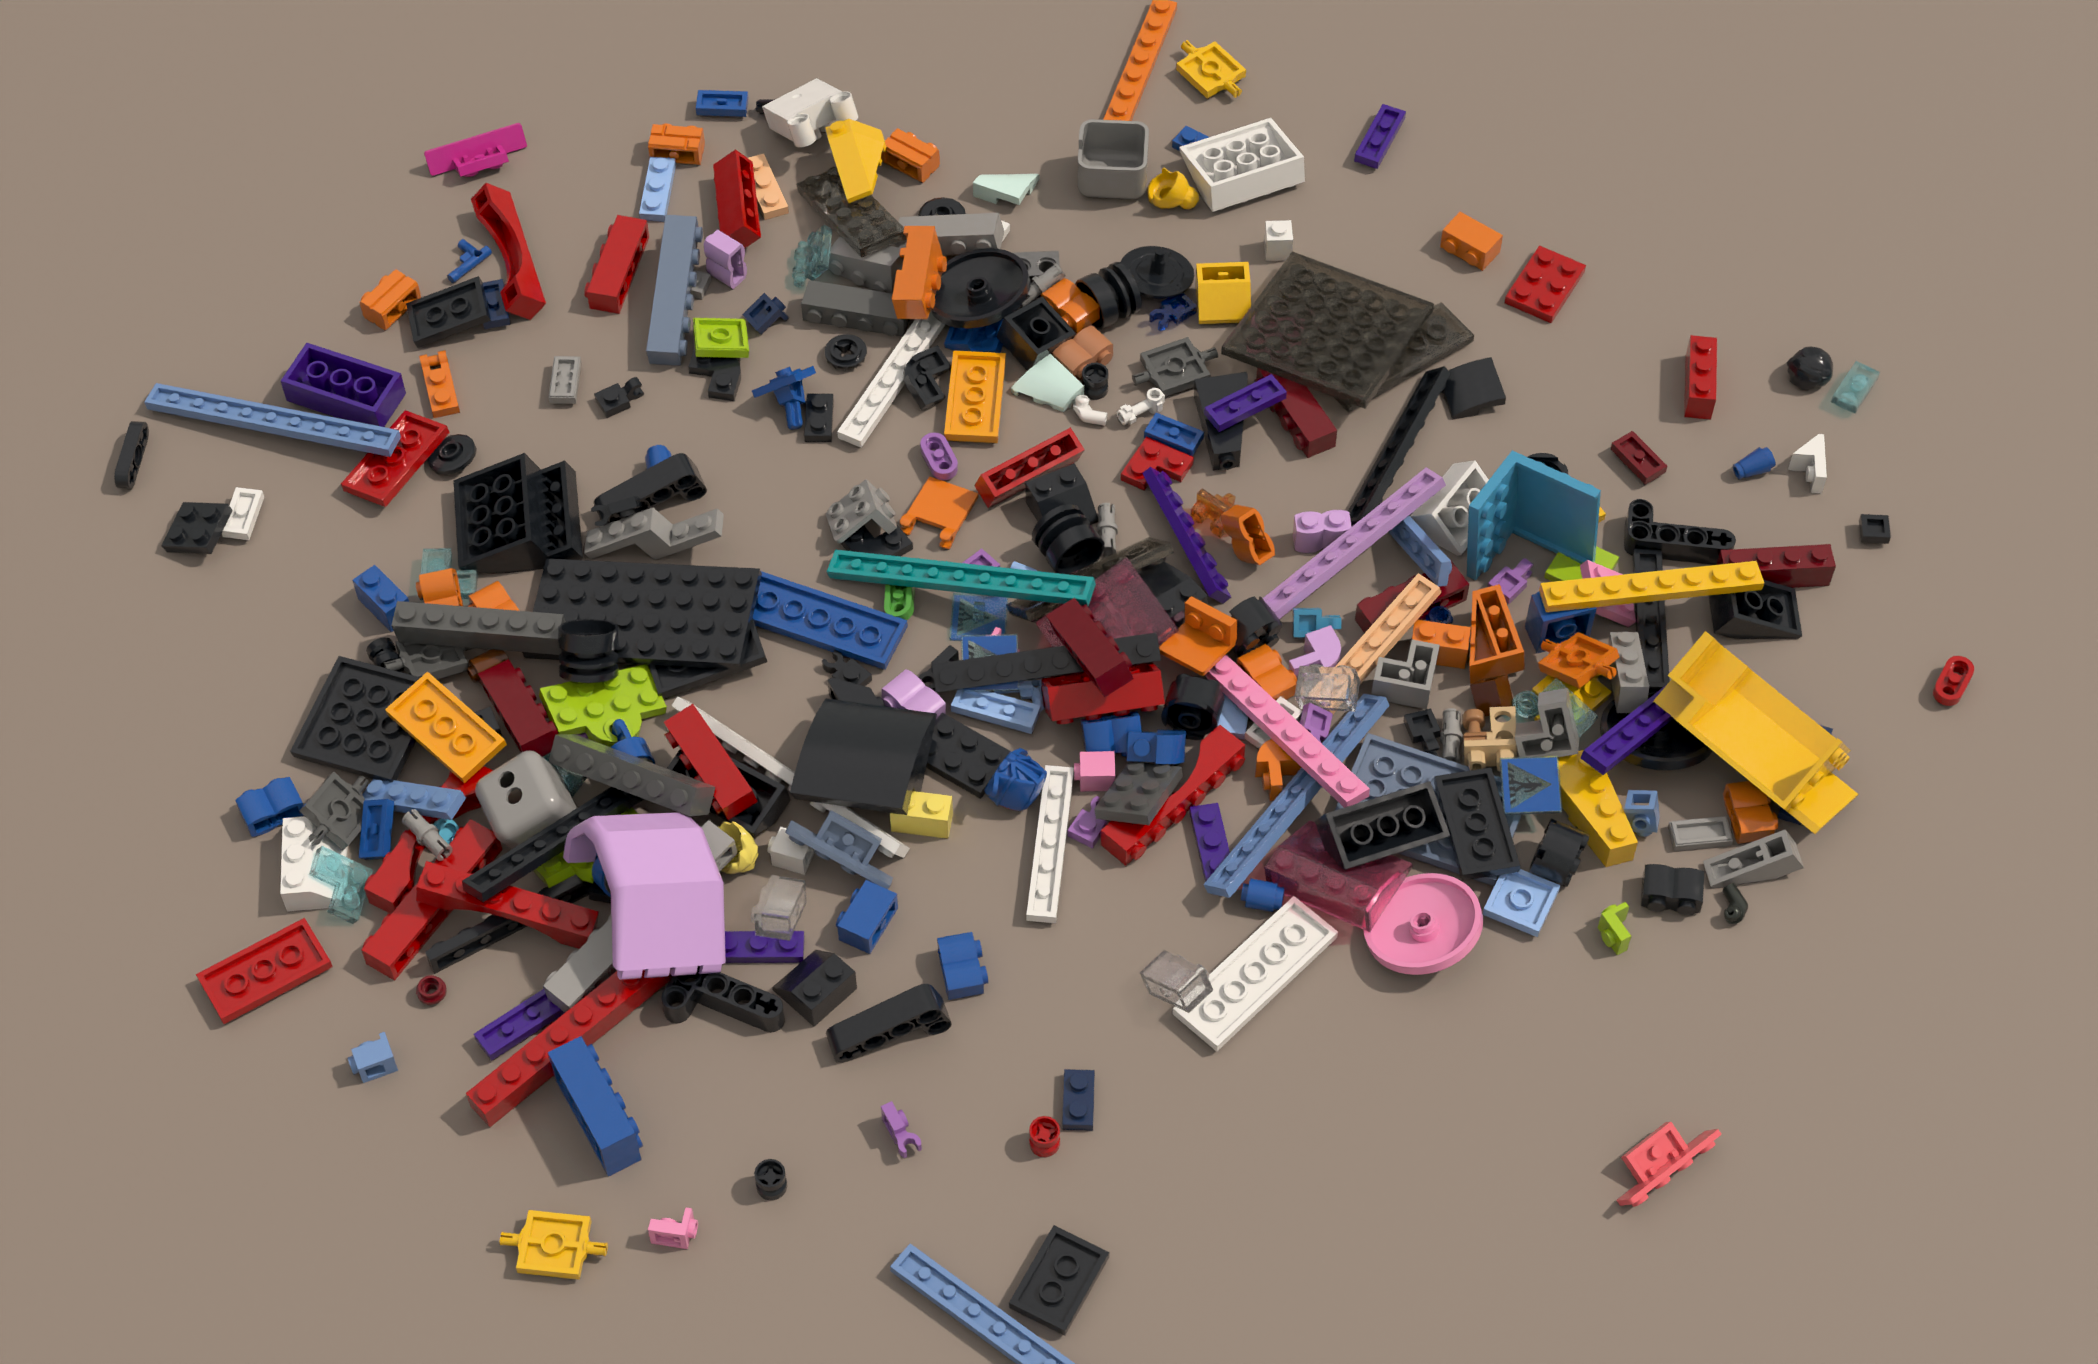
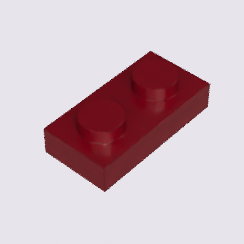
M1634 431L1612 442L1611 450L1644 484L1666 473L1667 465Z

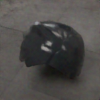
M1804 347L1786 362L1790 382L1798 386L1800 390H1810L1815 387L1825 386L1833 376L1832 359L1821 348Z

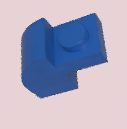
M1128 731L1127 761L1156 762V764H1179L1185 762L1186 731Z

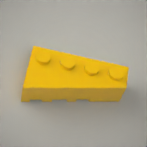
M1584 750L1578 751V754L1557 757L1560 805L1568 814V820L1574 827L1577 826L1579 830L1590 835L1587 844L1605 867L1632 861L1638 841L1608 774L1602 775L1583 761L1581 755ZM1537 777V780L1540 783H1542V786L1548 787L1552 785L1551 783Z

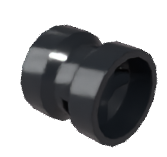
M1096 362L1087 364L1083 368L1082 384L1084 385V395L1089 399L1099 400L1107 395L1109 373L1106 366Z
M390 638L376 639L366 649L369 659L374 662L373 665L384 668V662L400 658L399 654L395 652V645Z
M766 1159L760 1162L754 1172L758 1194L765 1200L772 1201L781 1198L787 1190L784 1166L775 1159Z

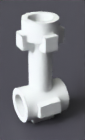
M1158 388L1148 390L1146 400L1132 407L1126 404L1120 407V410L1117 411L1119 421L1122 425L1132 424L1136 422V416L1146 411L1152 414L1161 412L1165 402V395Z

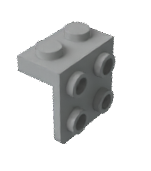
M865 479L859 485L854 486L840 501L833 503L827 511L826 517L834 540L838 544L842 543L870 519H873L888 534L897 528L894 520L896 514L888 503L890 501L888 494L881 487L877 489Z

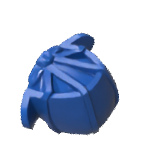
M1022 748L1009 752L984 789L988 797L997 806L1000 805L1015 811L1026 810L1036 800L1047 776V771L1031 759L1032 757L1027 756L1028 752Z

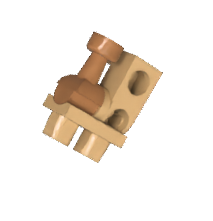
M1515 706L1489 707L1490 731L1481 732V729L1485 726V714L1481 710L1469 709L1465 711L1462 715V724L1468 732L1464 733L1463 736L1464 765L1468 766L1470 771L1484 769L1486 766H1497V771L1502 773L1501 759H1517ZM1499 715H1507L1511 718L1507 722L1495 720ZM1507 762V763H1508V767H1510V768L1513 769V766H1514V765L1511 764V763H1509V762Z

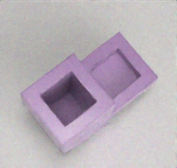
M1331 625L1305 634L1304 651L1306 655L1289 660V669L1296 675L1298 683L1308 682L1316 676L1322 682L1339 663L1341 644Z

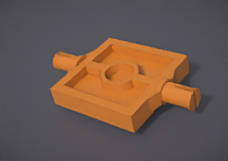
M1577 632L1571 638L1561 643H1554L1545 639L1541 643V649L1549 652V654L1539 661L1538 665L1540 672L1580 689L1596 675L1613 679L1612 677L1616 675V669L1609 665L1620 657L1617 648Z

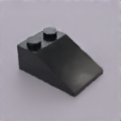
M1158 557L1112 583L1113 588L1154 633L1157 632V636L1161 641L1169 638V634L1175 632L1185 623V602L1191 596L1207 604L1208 595L1190 576Z
M1764 580L1762 590L1709 595L1715 634L1734 639H1799L1802 637L1794 588Z

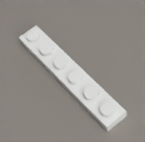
M1045 765L1047 776L1042 788L1026 921L1056 923L1074 768Z

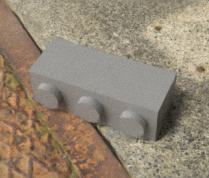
M1610 632L1608 645L1617 648L1620 657L1609 665L1616 669L1615 677L1610 679L1616 712L1631 713L1648 700L1649 682L1638 632Z

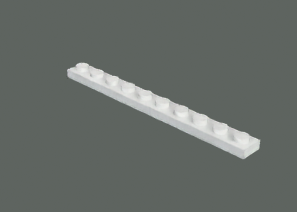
M677 696L672 706L682 711L692 703ZM695 706L714 735L724 740L721 744L724 748L734 754L739 750L745 754L744 761L755 768H758L759 765L767 769L765 775L778 783L784 780L790 784L787 789L791 790L795 774L793 770ZM810 802V805L824 813L826 809L832 810L880 837L882 840L877 849L890 858L894 854L904 858L910 849L849 807Z

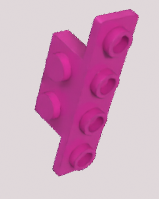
M515 123L424 152L429 173L432 176L456 169L460 177H471L477 175L480 170L502 167L503 163L509 162L507 153L525 148L527 143L522 125Z

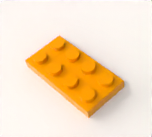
M953 351L944 437L947 441L998 443L1006 353Z
M426 672L385 709L390 718L463 783L467 782L507 745L503 737L429 672Z

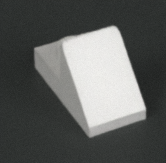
M1818 434L1794 452L1788 470L1806 471L1805 478L1806 482H1810L1811 493L1822 494L1827 478L1824 434Z

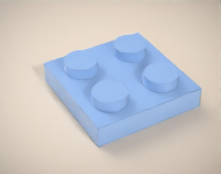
M1522 869L1519 872L1502 874L1499 876L1483 909V915L1538 937L1557 897L1560 885Z

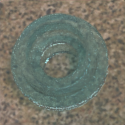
M1522 691L1514 697L1512 706H1515L1516 714L1520 717L1533 718L1539 713L1537 707L1538 696L1534 692Z

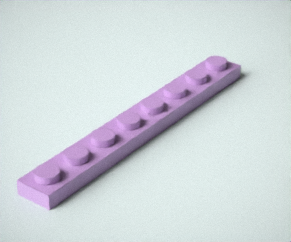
M1427 467L1267 594L1263 598L1279 619L1282 618L1445 487L1446 484L1443 477Z

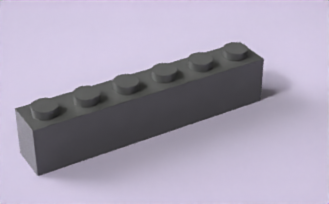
M397 601L391 626L399 642L559 655L564 650L559 648L558 626L566 621L563 614Z
M576 734L555 735L549 763L687 816L709 814L715 786Z

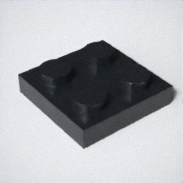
M183 502L161 546L166 552L212 554L233 510L228 504Z

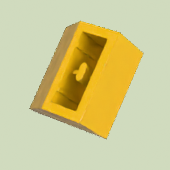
M1249 262L1196 264L1195 288L1199 324L1251 322Z

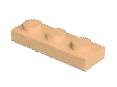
M764 153L749 157L748 159L753 161L757 205L764 220L788 214V205Z

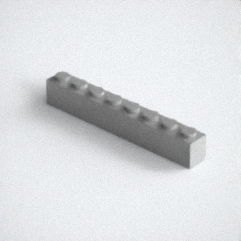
M708 820L701 828L704 831L720 872L738 854L732 837ZM611 914L608 921L600 929L594 930L589 935L587 942L579 950L573 951L568 956L566 963L558 971L552 972L543 985L547 998L563 1012H567L617 971L613 967Z

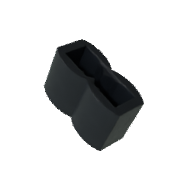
M1661 864L1645 865L1642 878L1641 906L1654 912L1671 909L1682 915L1700 913L1703 904L1705 872L1694 868H1673Z

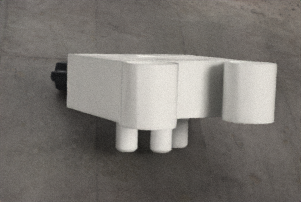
M817 78L777 99H759L756 102L755 108L756 112L765 114L769 129L793 141L796 147H805L820 139L822 136L821 132H826L825 127H828V123L835 119L836 121H844L846 119L856 121L858 119L852 94L847 91L842 92Z

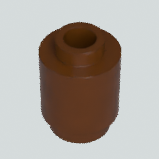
M490 649L469 660L470 666L466 670L474 683L478 681L482 685L478 673L508 660V657L504 650Z

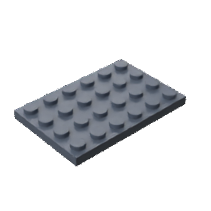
M1367 733L1351 770L1370 788L1369 797L1361 802L1430 781L1438 803L1439 799L1434 785V777L1470 771L1468 766ZM1494 775L1505 812L1503 778ZM1516 783L1509 784V787H1515V789L1521 786ZM1521 788L1517 792L1514 790L1510 791V794L1516 793V796L1510 798V801L1516 799V802L1510 805L1511 809L1529 798L1531 791H1524L1531 788ZM1338 802L1335 810L1342 809L1344 807ZM1505 812L1512 839L1523 812ZM1449 837L1398 853L1460 874ZM1499 875L1474 880L1495 886Z

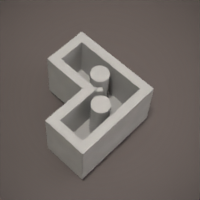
M1412 639L1407 662L1379 657L1371 695L1386 697L1387 701L1391 703L1427 709L1440 645Z
M1568 688L1539 693L1537 707L1540 720L1516 724L1515 741L1519 758H1555L1578 754L1579 736Z

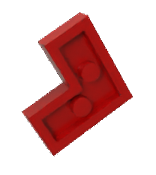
M1146 436L1122 471L1121 481L1145 491L1148 483L1142 473L1149 467H1152L1159 472L1164 471L1170 478L1182 482L1194 464V457Z

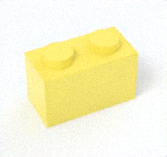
M912 791L908 814L890 813L891 832L948 839L953 817L952 796Z

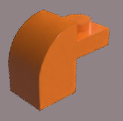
M1270 739L1260 747L1257 753L1255 777H1262L1263 790H1268L1269 800L1274 801L1282 792V776L1296 775L1302 767L1277 743Z

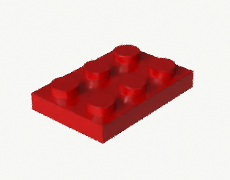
M1539 245L1505 296L1504 303L1552 323L1583 276L1586 265Z

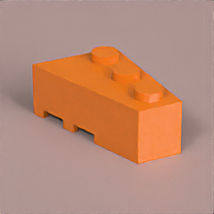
M904 226L903 234L906 235L907 243L906 248H900L899 255L904 257L902 270L896 271L892 303L897 319H928L930 310L935 306L936 291L940 290L942 273L947 269V259L942 255L935 226Z
M1500 584L1475 590L1472 593L1469 661L1470 684L1481 679L1525 670L1524 650Z

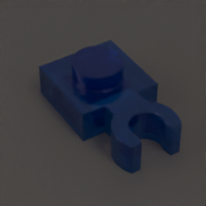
M1182 293L1162 301L1160 309H1155L1149 314V321L1152 323L1155 320H1161L1158 322V330L1162 331L1168 327L1169 322L1173 321L1178 325L1196 314L1197 305L1187 295Z

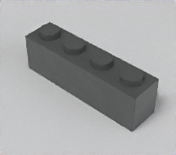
M809 280L801 302L803 321L858 329L866 332L883 333L890 336L903 337L910 320L897 319L892 303L893 293Z

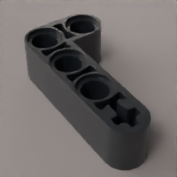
M679 453L596 497L593 504L594 506L607 505L638 496L642 507L635 509V512L639 513L655 507L679 493L687 501L700 499L706 494L707 488L697 466L688 455ZM599 510L597 511V513L600 517V520H602L604 518V514L602 511ZM619 514L612 515L609 523L622 518L619 517Z
M1636 499L1629 505L1625 521L1624 549L1631 556L1634 549L1662 550V560L1716 565L1720 550L1734 549L1736 538L1729 530L1653 522L1654 510L1650 502L1644 499Z
M698 966L696 974L672 976L661 996L666 1019L676 1024L686 1021L697 1003L770 1033L780 1030L785 1023L783 1002L778 996L723 973L699 974L700 966ZM689 978L696 979L693 982H685ZM716 989H721V990H723V991L720 992V993H711L712 991H714V990H716ZM742 1000L749 1001L747 1004H738ZM676 1002L682 1003L681 1005L676 1007L671 1006L673 1003Z
M921 984L829 1027L826 1031V1036L835 1061L843 1063L860 1057L921 1027L927 1034L937 1035L947 1031L952 1023L942 996L932 985Z

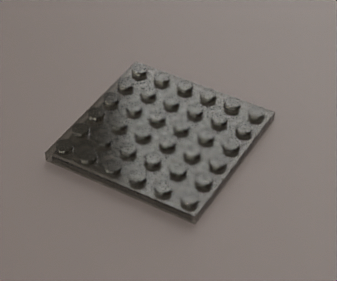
M1292 251L1221 347V354L1366 409L1432 314L1434 303Z

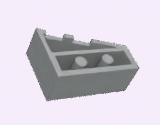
M843 232L826 252L828 270L835 275H841L855 284L870 290L893 293L896 271L902 270L904 257L899 255L900 248H906V245L901 244L899 248L889 246L888 241L882 240L880 243L870 242L869 237Z

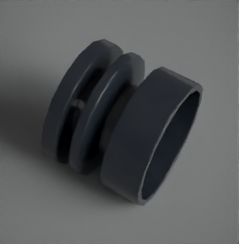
M1120 262L1109 264L1108 267L1101 268L1098 274L1091 273L1078 279L1075 283L1081 292L1091 296L1100 306V319L1092 324L1097 330H1102L1116 323L1118 317L1127 318L1130 314H1135L1142 308V299L1137 283L1130 271Z
M1073 504L1061 505L1052 509L1037 522L1032 531V541L1046 557L1047 562L1055 573L1079 575L1085 572L1099 560L1105 549V542L1093 526L1090 525L1089 520L1081 509Z
M578 619L562 623L558 626L559 648L564 650L559 654V663H561L559 665V676L572 682L597 683L614 679L619 675L618 664H616L619 661V657L616 652L612 651L618 647V625L606 620Z

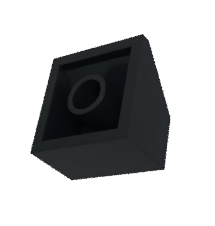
M1041 297L1004 317L996 337L1028 371L1049 354L1052 355V352L1062 343L1073 339L1076 333L1052 306Z
M1075 463L1025 482L1026 504L1037 522L1052 509L1066 504L1077 505L1089 520L1090 525L1098 522L1099 519L1087 483Z
M814 950L775 984L772 990L815 1027L857 989L856 972L835 953Z

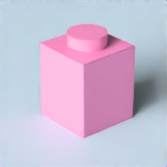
M1114 751L1080 752V763H1074V780H1080V792L1108 791L1115 781Z

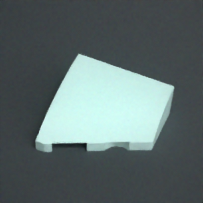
M982 174L973 182V196L997 204L999 199L1020 205L1025 195L1031 194L1040 179V175Z
M1049 354L1030 368L1011 387V392L1016 396L1019 393L1033 397V402L1041 405L1047 404L1053 409L1065 412L1073 406L1078 395H1084V385L1057 359Z

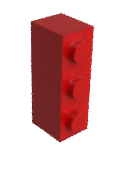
M1690 335L1685 355L1684 417L1711 420L1716 403L1717 338Z

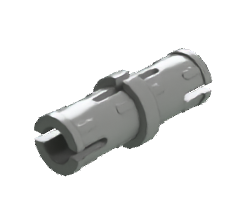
M1057 263L1039 277L1034 276L1032 278L1033 281L1030 283L1029 293L1022 303L1023 307L1066 276Z
M1102 503L1098 506L1099 523L1096 526V531L1105 542L1104 557H1111L1116 554L1115 537L1118 534V526L1115 523V506L1112 504L1110 510V503Z
M1449 708L1444 710L1442 714L1443 732L1440 733V741L1443 746L1442 758L1460 763V743L1463 741V734L1460 731L1461 712L1459 710L1456 711L1455 708Z
M416 809L411 810L414 817L408 811L402 818V823L415 834L416 841L420 845L426 846L437 860L442 861L444 857L448 858L453 848L438 834V828L433 824H429Z

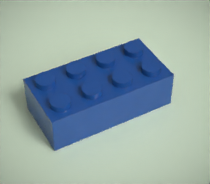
M582 1036L549 1051L548 1056L555 1081L607 1176L609 1177L641 1161L639 1148L643 1147V1144L638 1135L640 1133L638 1126L632 1116L628 1118L624 1110L626 1109L625 1103L619 1092L614 1093L611 1087L613 1083L607 1070L600 1068L597 1062L599 1057L593 1045L587 1046Z

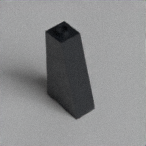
M1247 372L1194 380V399L1202 430L1204 431V438L1213 471L1240 467L1244 420L1218 432L1204 415V407L1246 387L1248 381Z

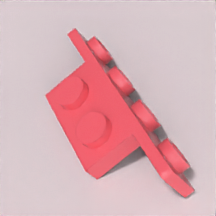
M1665 1122L1621 1157L1638 1184L1616 1200L1620 1206L1632 1205L1635 1207L1646 1201L1649 1197L1647 1193L1653 1188L1659 1189L1671 1180L1670 1175L1673 1172L1686 1169L1693 1163L1692 1157L1698 1153L1703 1154L1716 1145L1714 1140L1721 1135L1719 1129L1706 1130L1686 1144L1673 1123Z

